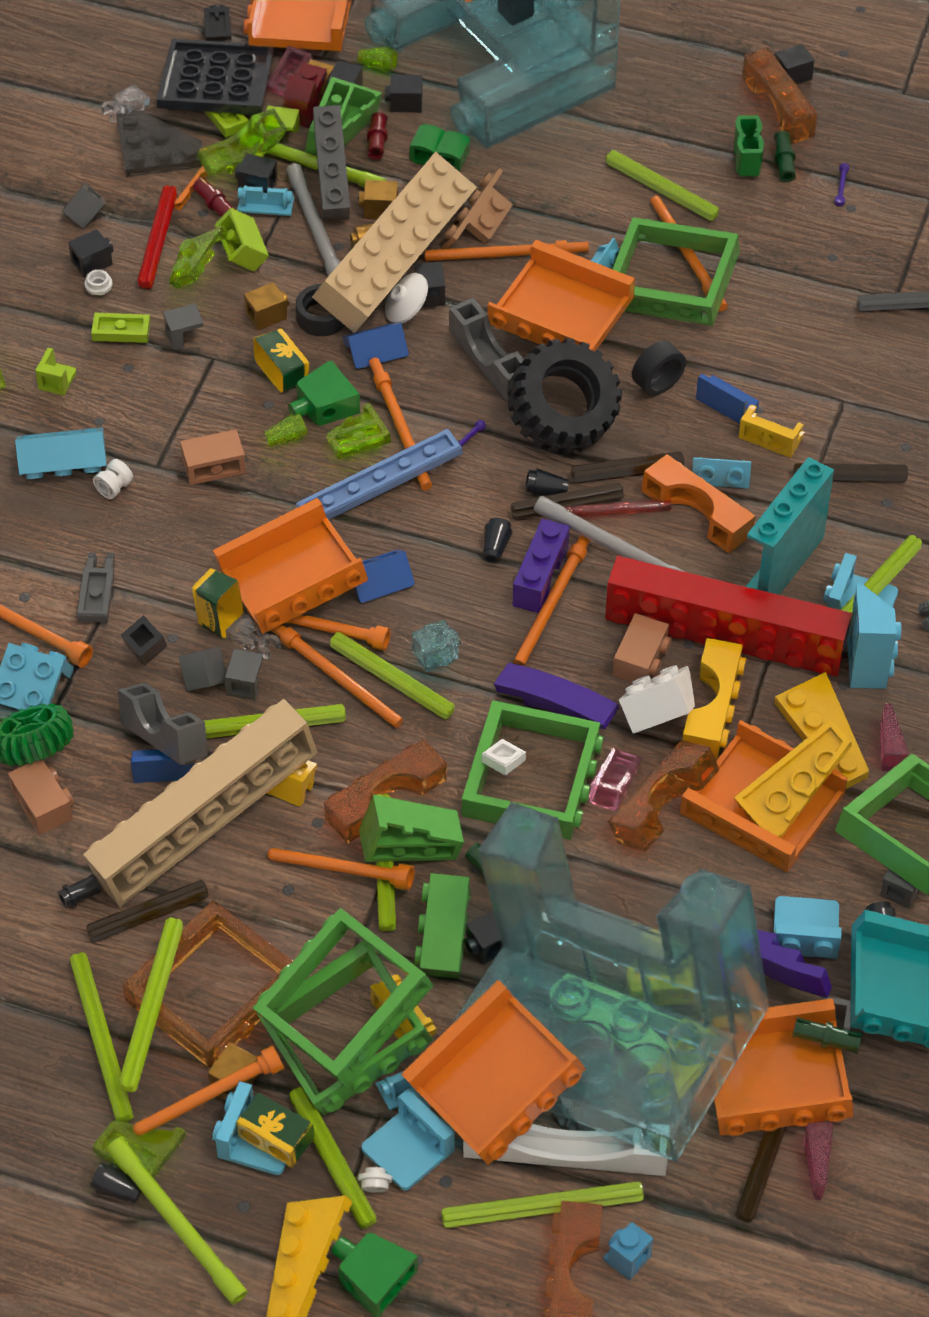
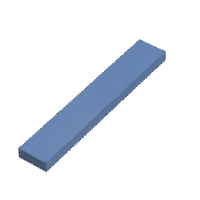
M446 429L297 502L296 507L298 508L318 498L329 520L463 454L462 447L450 430Z

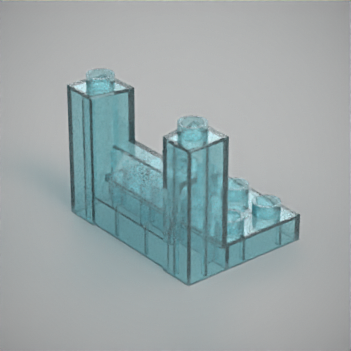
M370 0L371 13L365 15L364 18L365 27L370 38L376 44L384 42L393 52L459 23L496 60L457 79L460 102L451 107V116L457 129L465 135L471 132L486 149L616 88L620 0H534V16L513 26L497 11V0H473V2H465L464 0Z
M511 802L478 850L503 947L453 1023L499 980L586 1068L578 1083L562 1092L557 1097L555 1105L548 1111L630 1144H636L643 1149L677 1162L769 1008L751 887L700 869L697 873L688 876L683 881L681 890L657 914L659 930L650 928L576 901L558 818Z

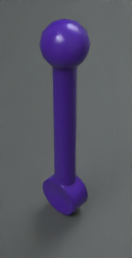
M842 163L839 166L841 172L838 196L834 199V204L838 207L845 204L843 193L846 173L850 169L847 163Z
M483 420L476 421L475 427L458 442L461 447L478 431H483L486 428V423Z

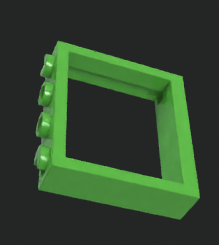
M633 217L613 266L615 271L626 274L638 241L722 254L707 298L634 286V298L625 309V312L713 326L740 254L739 235L701 227Z
M492 700L462 796V817L571 840L574 828L580 827L582 823L583 811L580 810L581 803L587 804L591 786L587 785L588 779H594L598 761L594 760L595 754H601L604 736L600 735V723ZM502 725L585 743L565 813L481 795L490 768L482 763V753L497 743Z
M911 754L843 808L835 832L928 895L929 862L868 821L871 816L907 787H910L929 800V764Z
M339 908L335 914L326 919L323 928L318 934L304 944L297 958L282 969L279 978L270 989L265 990L259 996L253 1009L266 1023L342 1085L347 1087L434 985L424 972L342 908ZM350 930L407 974V977L333 1061L276 1013L347 931Z
M362 941L306 979L276 1014L290 1024L372 967H374L391 994L398 985L375 950ZM413 1010L407 1016L408 1021L414 1028L413 1030L373 1056L347 1087L337 1081L320 1092L289 1041L258 1015L311 1102L323 1116L328 1112L331 1113L340 1109L344 1101L356 1093L359 1094L369 1089L373 1081L384 1074L394 1072L401 1062L411 1055L421 1053L426 1049L427 1044L433 1041L430 1033Z

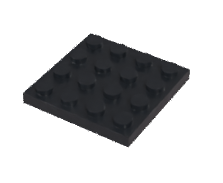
M172 39L156 99L157 108L262 115L275 55V47L251 46L249 43Z

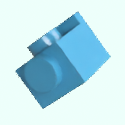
M631 1222L626 1228L619 1229L614 1233L608 1243L610 1250L603 1257V1261L628 1280H631L650 1259L653 1237Z

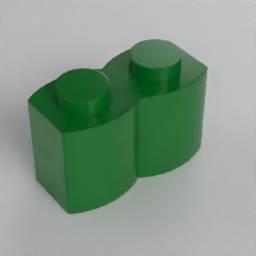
M738 115L736 119L733 149L736 154L735 170L739 176H759L761 172L764 141L761 137L762 122L758 115Z
M422 124L419 126L409 146V160L424 166L432 155L437 152L460 172L470 152V138L460 132L444 131L434 125Z

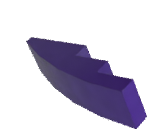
M512 663L506 665L494 682L497 692L522 697L526 706L599 722L600 729H605L619 709L618 703L590 689L561 677Z
M717 921L715 926L722 946L741 961L769 978L790 987L821 997H828L832 986L826 968L806 964L801 951L780 946L777 935L774 933Z

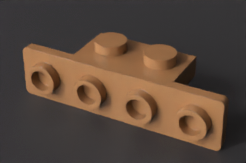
M498 168L493 174L487 172L479 182L481 189H476L467 200L470 204L469 207L465 206L455 218L458 223L456 225L452 224L443 235L446 241L441 246L442 249H448L459 238L465 228L484 244L491 239L513 206L510 201L493 188L503 172L502 169Z

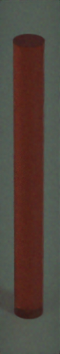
M668 499L664 502L650 500L567 506L564 508L579 517L671 511L672 503L671 499Z

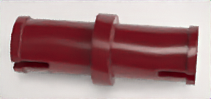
M376 112L371 115V125L367 131V140L369 142L367 155L374 160L381 159L384 156V144L388 140V132L386 130L387 116L382 112Z
M201 177L194 182L193 190L203 198L209 210H214L222 217L230 208H234L226 200L225 194L221 190H216L205 177Z

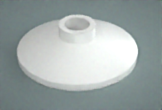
M419 273L408 274L400 279L392 288L385 304V314L389 321L392 323H405L418 313L428 293V282L424 276Z

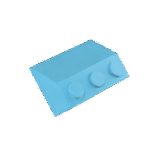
M103 427L17 436L15 439L19 475L26 474V479L44 477L43 472L55 471V476L71 475L72 469L84 468V473L100 472L101 466L107 465Z
M856 584L847 641L850 688L886 689L888 677L894 676V659H897L898 655L897 640L901 639V622H896L895 609L863 584Z

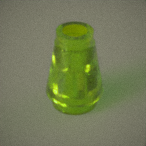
M390 46L360 49L357 60L358 64L389 72L396 69L398 53L397 50L392 49Z
M291 413L264 431L270 447L303 440L302 436L308 434L300 413L295 415Z

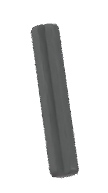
M929 291L859 295L857 307L859 311L929 308Z

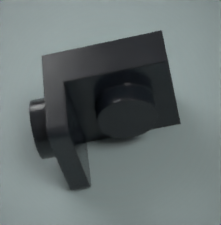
M216 4L211 5L209 8H204L206 41L232 40L230 7Z

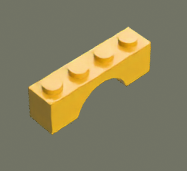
M710 638L706 639L701 659L699 680L712 688L716 698L710 704L692 709L688 713L681 752L718 759L720 747L726 748L729 730H726L725 726L726 723L732 724L735 706L731 705V700L738 699L741 682L736 681L737 675L743 676L746 665V658L741 657L743 645Z

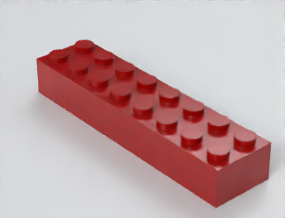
M618 555L607 582L606 620L617 624L630 625L636 613L669 624L668 635L674 638H683L699 642L705 645L707 638L743 645V654L755 656L762 660L787 664L795 668L799 667L815 671L819 674L826 672L827 675L835 677L839 675L847 647L852 618L851 612Z

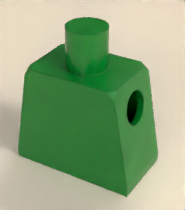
M332 360L299 380L296 384L297 400L288 404V410L294 419L308 414L318 426L360 413L359 393Z
M367 1233L357 1245L342 1236L331 1250V1254L343 1261L338 1268L340 1283L373 1317H380L418 1272L417 1255L373 1233Z

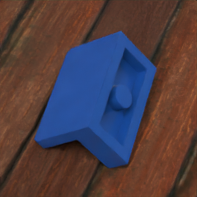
M399 322L342 336L345 347H350L356 369L370 366L369 360L374 357L379 358L382 363L405 357L409 354L402 324Z
M704 374L698 377L696 399L740 424L742 416H744L750 405L757 406L758 409L759 400L714 375L709 378Z
M396 549L362 561L368 581L354 588L358 601L364 603L413 586L415 582L406 552Z
M158 749L132 751L131 767L134 783L178 781L195 765V763L180 765Z

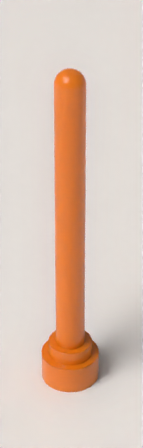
M0 604V618L65 652L69 662L80 668L85 667L90 662L93 655L92 646L82 641L70 642Z
M304 614L286 622L333 634L341 632L347 637L367 641L368 645H372V649L386 651L391 636V629L388 627L377 625L376 628L365 629Z
M271 848L267 852L268 858L273 861L387 880L396 889L409 891L414 882L415 869L413 865L400 863L398 866L387 868L278 848Z
M271 1045L260 1051L261 1055L256 1057L257 1061L135 1123L133 1126L134 1134L141 1136L238 1086L239 1081L246 1082L261 1073H264V1075L269 1073L274 1075L284 1070V1066L275 1048Z

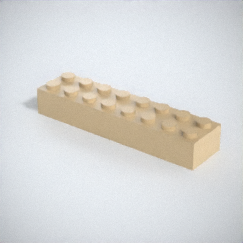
M435 152L327 277L312 298L351 331L356 333L477 187Z
M285 699L281 700L278 704L270 706L256 721L245 725L234 738L227 743L219 745L214 753L203 762L196 763L185 776L178 781L170 783L164 792L154 800L143 804L132 817L120 822L102 840L94 842L83 855L100 886L119 907L123 906L315 756L318 752L307 722Z

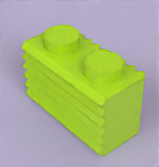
M230 208L216 222V231H218L219 238L223 242L222 246L226 250L225 253L229 258L228 261L255 272L269 257L253 217L250 218L249 215L246 216L245 213L242 214V212Z

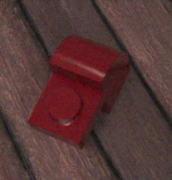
M302 62L296 75H291L284 94L283 108L298 109L300 126L310 128L313 122V107H319L317 95L327 77V69Z

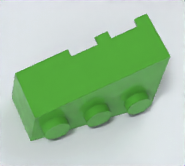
M331 77L319 107L340 105L345 147L371 121V115L378 112L382 92ZM312 122L308 132L305 152L316 156L314 124Z
M374 794L359 829L365 862L456 860L464 844L456 810Z
M431 873L430 883L423 884L422 902H427L426 914H420L418 933L424 935L422 946H416L415 965H420V970L427 976L460 979L465 927L468 921V901L471 898L469 877Z

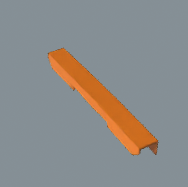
M211 158L205 161L174 202L175 209L181 210L190 199V194L194 191V182L201 177H206L214 166V164H211Z

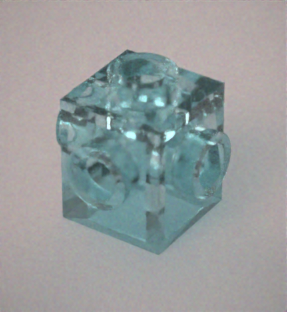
M444 619L436 623L427 624L422 629L412 633V651L426 672L440 666L449 665L458 659V646L461 645L460 637L454 628L450 629Z

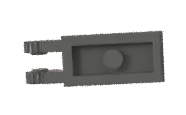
M88 553L87 564L83 569L79 596L78 622L108 623L114 582V553H107L105 568H96V553Z

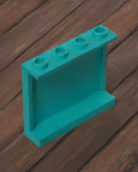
M808 457L748 532L747 538L763 545L760 569L746 587L780 595L823 540L834 469Z
M864 910L852 924L850 1027L861 1029L868 1034H881L893 1037L897 1041H910L929 1048L928 925L869 910Z

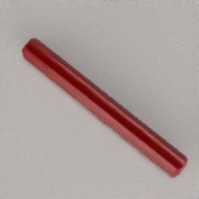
M165 185L162 188L137 279L139 282L138 286L141 289H150L153 286L174 202L177 197V188L175 186Z

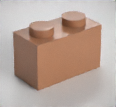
M237 429L180 441L182 461L190 485L246 473L245 454Z
M635 613L614 656L612 676L629 682H633L646 675H649L650 679L651 676L656 677L661 666V660L659 659L662 654L667 655L672 638L668 637L669 624Z
M38 760L33 764L28 763L8 773L11 791L39 835L73 819L71 806L74 805L73 798L67 788L61 789L58 784L60 783L58 774L53 766L47 767L44 761Z

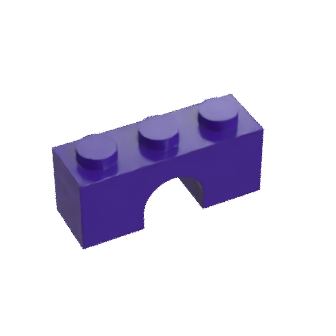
M541 519L513 583L512 606L536 613L540 612L550 593L554 569L560 570L569 549L570 526Z

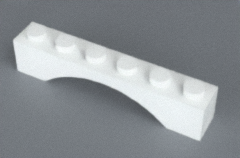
M532 1124L529 1131L512 1141L508 1145L506 1153L496 1161L666 1176L670 1127L633 1124L609 1130L572 1131ZM463 1140V1157L482 1159Z

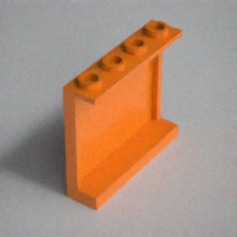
M251 0V5H248V19L244 21V35H248L249 45L342 51L352 0Z
M535 240L531 245V259L497 305L491 302L488 303L489 323L497 329L505 330L539 345H546L549 340L558 339L562 343L565 338L574 339L575 344L578 345L581 341L590 344L589 349L595 352L634 298L635 278Z
M318 498L213 550L220 571L239 581L242 604L262 634L368 581L362 559H356L326 517L323 505Z
M740 720L737 735L694 790L688 787L682 795L680 814L788 873L845 796L848 777L834 769L783 837L779 838L756 825L735 801L734 797L794 748L790 747L783 740L775 739L762 732L757 726L749 725Z
M497 980L401 1075L489 1165L493 1160H498L506 1153L508 1145L512 1141L528 1132L533 1121L542 1112L550 1110L562 1092L577 1084L586 1068L575 1055L566 1049L511 994L504 984Z
M833 998L702 1017L720 1136H739L745 1132L758 1130L773 1131L780 1127L794 1125L804 1127L816 1122H839L846 1118L854 1117L853 1099L849 1091L842 1050L828 1046L827 1049L821 1048L819 1043L792 1037L797 1016L822 1024L831 1022L833 1027H837Z

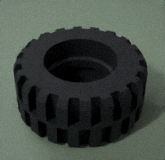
M565 338L562 343L558 339L549 340L546 345L540 344L525 357L511 377L512 382L509 384L507 391L508 396H511L507 401L508 410L514 411L511 419L515 426H521L522 430L520 433L525 439L529 436L534 440L532 444L536 447L547 446V452L556 453L559 449H562L563 454H572L575 449L580 452L587 449L591 444H595L615 422L614 419L619 414L621 408L619 402L622 400V390L617 389L621 382L618 374L613 375L612 369L614 366L610 360L605 362L601 358L603 353L598 349L595 352L589 349L590 344L581 341L578 345L575 344L574 339ZM550 376H560L573 381L585 396L587 404L586 414L579 417H569L556 412L544 398L542 380Z

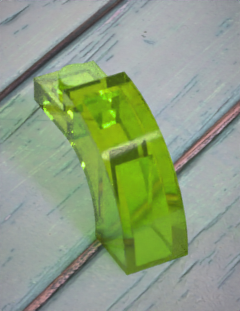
M273 108L253 115L247 125L238 133L224 141L199 149L196 156L209 177L224 171L231 174L235 172L237 164L242 163L246 153L262 157L282 139L288 129Z

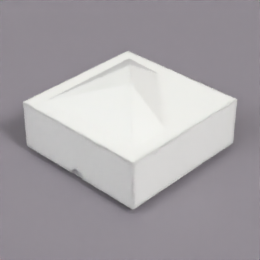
M503 739L482 753V763L505 776L526 760L525 751Z

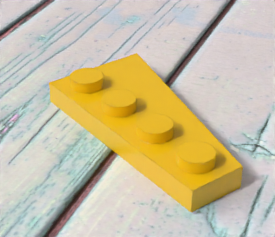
M826 672L775 696L774 704L803 741L830 719L850 739L852 746L834 768L840 771L842 775L848 777L846 789L868 778L869 769Z
M830 719L737 794L734 799L756 825L782 838L850 749L852 743Z
M346 1195L287 1203L266 1317H307L317 1292L314 1285L318 1276L326 1270L329 1262L326 1255L332 1241H337L342 1229L339 1223L343 1213H348L352 1201Z

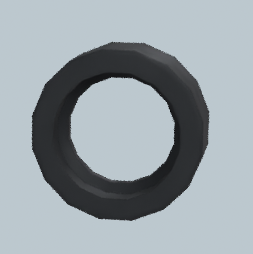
M322 284L308 286L296 298V321L300 328L308 334L315 336H329L339 332L345 325L334 315L315 316L306 311L312 305L319 304L312 296Z
M669 341L656 342L638 357L632 369V380L649 396L660 395L672 388L680 379L686 367V357Z

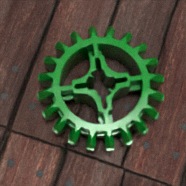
M42 703L39 706L31 705L26 709L21 708L20 711L11 713L9 717L2 718L0 720V761L2 764H8L9 766L16 764L22 766L25 763L33 764L38 760L43 761L48 756H54L55 752L62 751L64 746H67L74 737L73 722L67 710L61 705L53 703L46 705Z

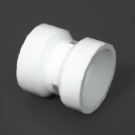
M113 459L106 466V471H100L93 478V484L102 496L107 499H114L120 493V488L127 487L134 480V476L125 463L121 460Z

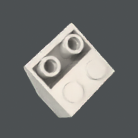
M673 665L661 670L660 675L653 679H650L649 675L638 678L632 682L633 685L625 689L626 693L619 699L632 733L686 715L695 707L689 668L685 666L678 669L677 665Z

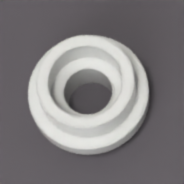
M93 270L85 279V289L92 295H104L111 290L113 285L111 277L103 270Z
M369 1167L365 1169V1173L358 1175V1182L361 1183L362 1191L386 1192L388 1191L389 1183L392 1182V1175L386 1174V1169Z

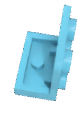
M845 553L842 563L835 564L831 577L834 584L833 586L827 585L823 602L828 603L827 607L840 610L855 594L856 584L864 585L868 578L854 575L857 556ZM888 584L879 593L878 597L893 607L898 595V588Z
M22 642L21 646L8 643L0 665V704L17 710L29 708L31 705L39 706L42 703L48 705L52 702L60 676L70 678L74 667L66 661L67 657L60 653L49 651V654L38 652V647Z
M777 897L774 911V934L777 935L780 946L799 950L802 956L837 959L841 942L839 903L834 900Z
M239 1081L235 1093L230 1092L226 1099L224 1108L226 1114L223 1121L218 1120L213 1131L212 1139L216 1141L217 1156L230 1162L270 1174L280 1175L285 1169V1163L238 1136L237 1120L253 1099L252 1085Z
M409 1089L398 1096L399 1113L362 1143V1152L377 1167L386 1169L385 1173L392 1175V1181L403 1191L411 1189L454 1152L455 1130L442 1117L439 1118L431 1110L430 1104L421 1095L416 1096Z

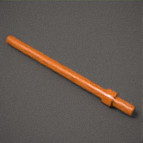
M659 196L652 197L650 203L662 222L676 224ZM679 247L701 282V289L707 297L713 279L710 278L693 249ZM724 298L719 308V312H723L728 308V304L726 303Z
M555 240V243L549 244L569 253L589 252L588 242L567 243L566 240ZM531 245L425 250V261L531 256Z
M374 357L369 360V365L374 375L373 382L376 389L381 392L403 446L407 449L415 445V442L391 388L392 381L387 372H384L379 358ZM427 472L417 476L422 490H429L432 487Z
M580 535L577 542L571 545L566 555L568 559L513 661L514 664L525 666L577 565L581 564L587 555L586 548L591 541L587 537Z
M282 624L271 630L280 637L282 644L289 649L294 648L393 727L398 728L403 723L402 717L300 639L301 635L293 628H286Z

